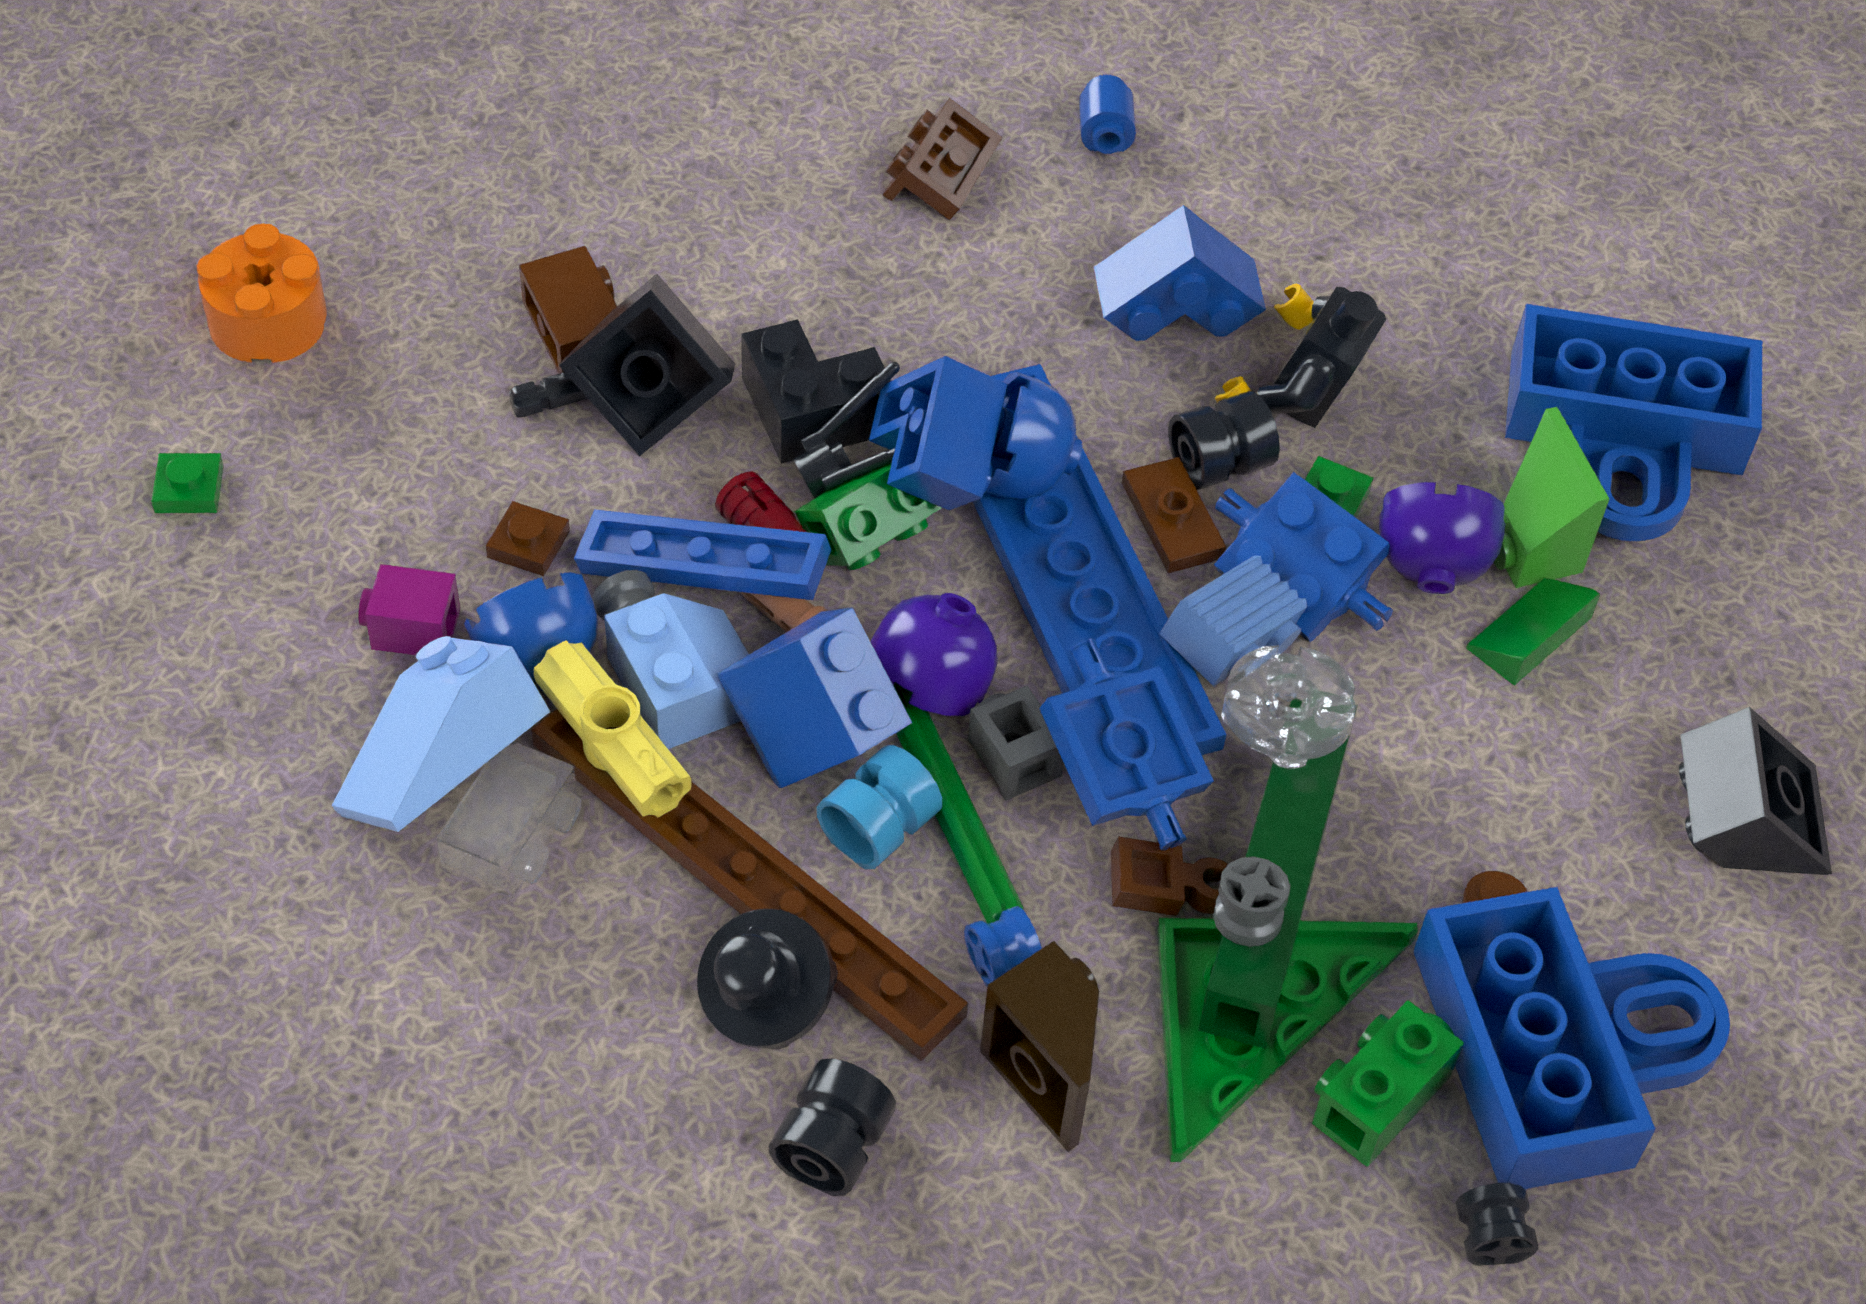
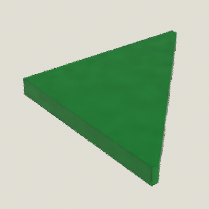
M1159 918L1157 934L1170 1162H1182L1404 952L1416 939L1418 933L1417 923L1301 920L1267 1048L1264 1049L1198 1031L1207 986L1222 938L1221 932L1216 928L1214 919Z

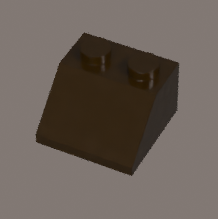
M1052 941L987 985L980 1052L1069 1152L1079 1145L1091 1080L1100 990L1089 967L1078 958L1071 959L1055 941Z

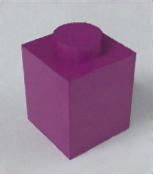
M380 564L373 589L364 588L358 610L360 626H367L371 650L417 655L425 645L445 636L453 638L461 610L456 574Z

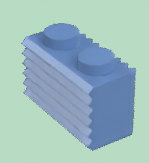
M1252 556L1180 600L1159 634L1215 687L1219 682L1222 683L1231 675L1237 680L1245 678L1259 665L1268 651L1274 657L1283 653L1301 632L1296 623L1307 608L1306 598H1298L1297 590H1289L1288 581H1280L1279 573L1271 572L1270 564H1262L1261 556Z

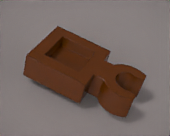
M1118 836L1111 850L1112 906L1177 916L1186 901L1191 907L1201 913L1214 914L1219 891L1210 888L1204 881H1220L1223 870L1228 866L1225 861L1206 857L1199 859L1194 864L1183 862L1182 846H1176L1171 849L1169 847L1167 850L1161 851L1159 842Z

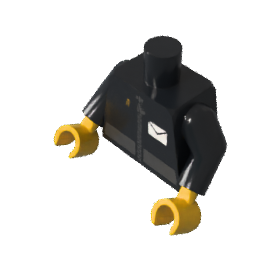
M1292 284L1284 290V293L1290 300L1284 304H1275L1274 308L1287 324L1293 328L1300 330L1309 324L1310 326L1272 385H1261L1256 393L1264 399L1272 414L1286 413L1295 420L1316 428L1355 372L1387 318L1384 312L1378 309L1375 300L1362 291L1351 292L1344 287L1336 286L1330 296H1319L1313 301L1301 285ZM1235 377L1223 384L1222 388L1225 394L1217 395L1215 400L1218 403L1219 400L1251 391L1243 377Z

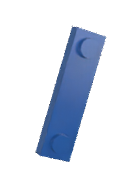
M594 509L574 560L581 574L611 577L623 571L638 570L645 572L651 582L813 600L831 548L826 534Z

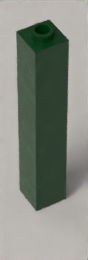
M1294 689L1245 856L1267 859L1278 865L1288 877L1290 891L1287 905L1284 908L1281 930L1272 941L1258 946L1236 944L1222 935L1207 986L1198 1031L1264 1049L1267 1048L1348 748L1358 706L1356 704ZM1254 903L1252 907L1256 908L1258 905Z

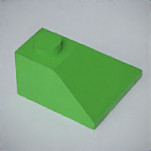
M1558 407L1545 410L1504 502L1505 533L1500 553L1493 563L1499 570H1507L1516 588L1539 583L1545 577L1558 579L1583 573L1609 502L1607 493Z

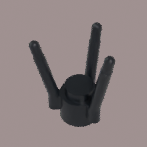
M897 362L888 364L817 431L800 439L807 452L795 457L793 460L814 499L848 480L892 463L895 448L851 464L839 441L829 447L826 441L899 372L900 365Z

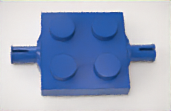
M1295 472L1290 475L1270 500L1261 504L1258 508H1255L1235 493L1232 488L1227 489L1223 493L1226 500L1221 496L1219 497L1215 509L1222 512L1241 528L1234 542L1215 562L1216 570L1223 575L1252 556H1261L1262 564H1270L1271 572L1279 573L1280 581H1288L1289 590H1297L1298 598H1306L1307 608L1296 625L1301 629L1300 635L1309 642L1320 635L1332 620L1345 614L1348 610L1354 612L1376 631L1384 626L1382 619L1386 622L1390 619L1393 609L1387 607L1366 591L1371 574L1389 554V542Z
M1094 638L1088 639L1087 642L1083 640L1075 644L1069 651L1073 655L1085 682L1076 690L1048 697L1039 708L1091 825L1095 826L1127 815L1147 816L1159 842L1160 850H1167L1169 847L1170 849L1186 841L1187 837L1180 827L1171 804L1178 799L1204 792L1214 780L1160 665L1135 673L1109 672L1096 645V640Z

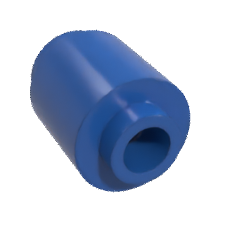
M1106 74L1094 77L1087 83L1079 98L1081 140L1090 151H1099L1104 154L1123 152L1132 145L1136 137L1133 93L1125 82L1117 76Z

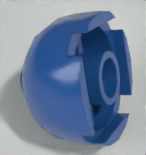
M1014 372L1010 373L1002 381L1007 383L1005 400L1002 406L1005 409V420L995 438L990 461L993 467V475L985 492L998 497L1017 500L1040 496L1053 488L1063 473L1072 474L1077 467L1082 453V440L1075 438V416L1070 404L1058 390L1039 379Z
M572 572L560 573L564 585L548 589L541 577L508 589L484 602L476 609L481 621L476 623L467 618L464 623L471 641L512 646L533 683H536L534 667L542 661L547 650L567 640L572 644L582 642L586 649L591 652L597 641L598 618L582 574Z

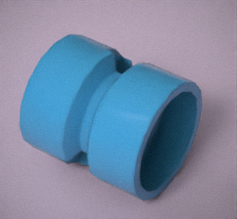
M887 745L881 748L857 770L855 779H846L816 807L817 818L823 832L834 846L860 867L875 869L904 842V831L913 835L942 808V795L930 772L917 758L902 748Z

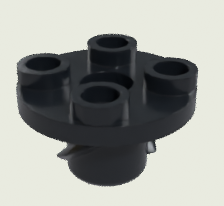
M757 909L731 919L711 938L699 963L697 975L698 996L705 1015L720 1033L748 1047L778 1050L787 1047L807 1034L821 1019L829 1005L833 987L837 982L838 970L836 963L832 960L826 942L809 923L787 911Z

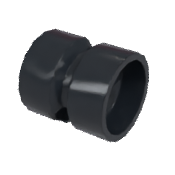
M1254 391L1244 392L1219 400L1214 410L1210 406H1201L1173 415L1169 421L1168 437L1172 457L1180 458L1196 490L1229 480L1230 469H1233L1237 474L1245 475L1273 466L1278 461L1280 443L1276 422L1264 399Z
M834 1058L821 1059L814 1065L797 1095V1105L799 1108H793L786 1114L769 1144V1154L774 1163L786 1175L831 1196H845L852 1190L869 1159L862 1146H872L879 1141L896 1110V1100L884 1083L865 1069L843 1060Z

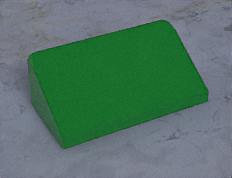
M1545 577L1467 644L1466 649L1515 686L1592 618L1600 593L1588 587Z

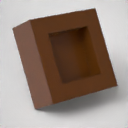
M512 501L486 544L487 558L545 576L570 532L569 519Z

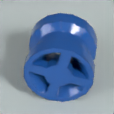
M1019 906L1002 911L999 920L988 924L982 920L966 925L964 929L969 957L986 987L989 983L1042 949L1030 918Z

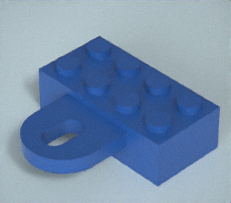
M1526 304L1511 352L1505 438L1531 442L1545 410L1558 407L1609 497L1598 533L1623 541H1646L1660 537L1672 530L1683 515L1690 496L1691 467L1743 476L1762 430L1763 341ZM1626 471L1640 479L1643 486L1642 505L1635 507L1625 506L1614 499L1611 493L1612 473Z
M1558 887L1427 910L1413 953L1436 1015L1443 1019L1450 1026L1454 1035L1464 1042L1455 1067L1498 1183H1512L1520 1185L1524 1189L1636 1168L1656 1130L1642 1094L1685 1086L1701 1079L1713 1068L1727 1043L1730 1031L1729 1012L1725 1000L1715 984L1691 964L1663 954L1643 953L1588 963ZM1674 1005L1684 1009L1691 1016L1694 1025L1678 1030L1646 1034L1638 1031L1631 1025L1627 1014L1638 1010Z

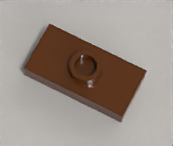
M1179 457L1123 471L1122 485L1167 573L1217 561L1226 551L1227 546Z

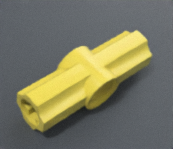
M565 640L546 651L545 657L534 667V679L582 739L583 750L587 760L596 768L609 773L643 817L655 815L658 818L676 808L682 797L691 790V777L642 718L640 703L636 695L628 688L616 685L582 642L572 644ZM609 727H618L615 729H606Z

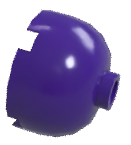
M1436 482L1403 485L1387 492L1383 499V509L1380 512L1379 520L1380 536L1390 544L1389 554L1386 557L1389 564L1398 573L1408 580L1417 582V587L1420 590L1432 594L1451 593L1455 590V586L1465 585L1484 575L1499 555L1505 533V507L1503 502L1491 493L1471 486L1457 484L1456 496L1435 494Z
M944 593L941 596H914L901 601L888 611L871 639V644L891 683L894 685L896 682L903 688L913 692L909 704L922 710L945 716H965L970 714V710L975 708L977 702L980 704L983 701L994 678L998 664L997 645L990 628L981 616L976 613V608L970 601L952 593Z

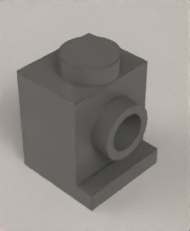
M1028 685L1008 694L998 693L984 699L977 707L970 710L968 740L998 784L999 792L1005 801L1061 777L1063 771V760L1039 709L1041 704Z

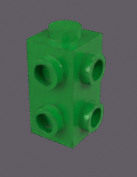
M891 464L838 485L794 512L803 530H806L808 533L826 534L831 548L826 566H846L847 570L851 571L864 567L879 558L881 555L879 547L893 538L896 541H901L925 530L929 526L926 518L942 509V507L887 485Z
M1409 1000L1390 1019L1383 1014L1378 1015L1361 1035L1357 1043L1360 1051L1347 1064L1340 1058L1334 1061L1317 1082L1314 1092L1320 1098L1312 1124L1368 1167L1451 1077L1464 1042L1454 1035L1450 1026L1443 1019L1435 1014L1425 1013Z

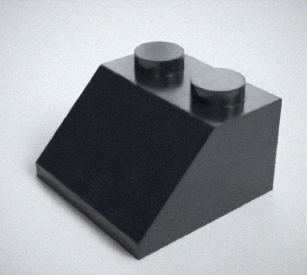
M656 274L612 310L562 360L559 366L634 451L641 456L727 386L732 380L735 363L661 277Z
M1751 707L1680 734L1683 762L1679 764V775L1687 791L1690 815L1685 819L1687 835L1697 851L1705 852L1723 868L1817 875L1832 874L1816 765Z

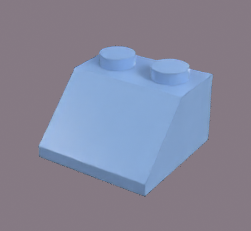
M663 593L604 615L607 657L623 687L628 688L636 695L640 703L642 718L668 749L741 721L717 673L749 654L724 610Z

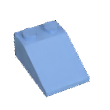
M449 636L438 638L425 645L416 655L418 661L400 674L332 804L334 810L342 817L399 832L551 711L513 647L451 638Z

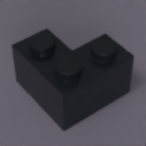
M798 319L741 334L742 380L781 464L794 461L795 457L807 452L800 439L823 426L872 378L885 368L875 347L818 361ZM880 391L826 441L828 447L838 441L842 447L869 441Z

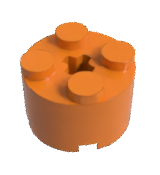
M255 224L249 227L243 235L233 237L221 243L198 261V284L210 335L216 346L228 356L246 362H252V359H271L272 363L281 362L301 355L321 338L327 309L319 264L311 249L300 240L281 234L271 224Z

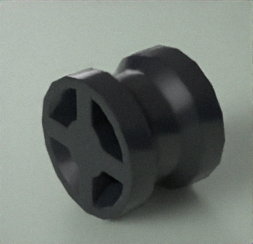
M1512 1183L1482 1185L1468 1190L1457 1199L1456 1207L1459 1221L1468 1226L1469 1235L1464 1241L1467 1260L1473 1265L1516 1264L1533 1256L1539 1249L1535 1229L1527 1225L1525 1221V1214L1530 1207L1527 1192L1520 1185Z

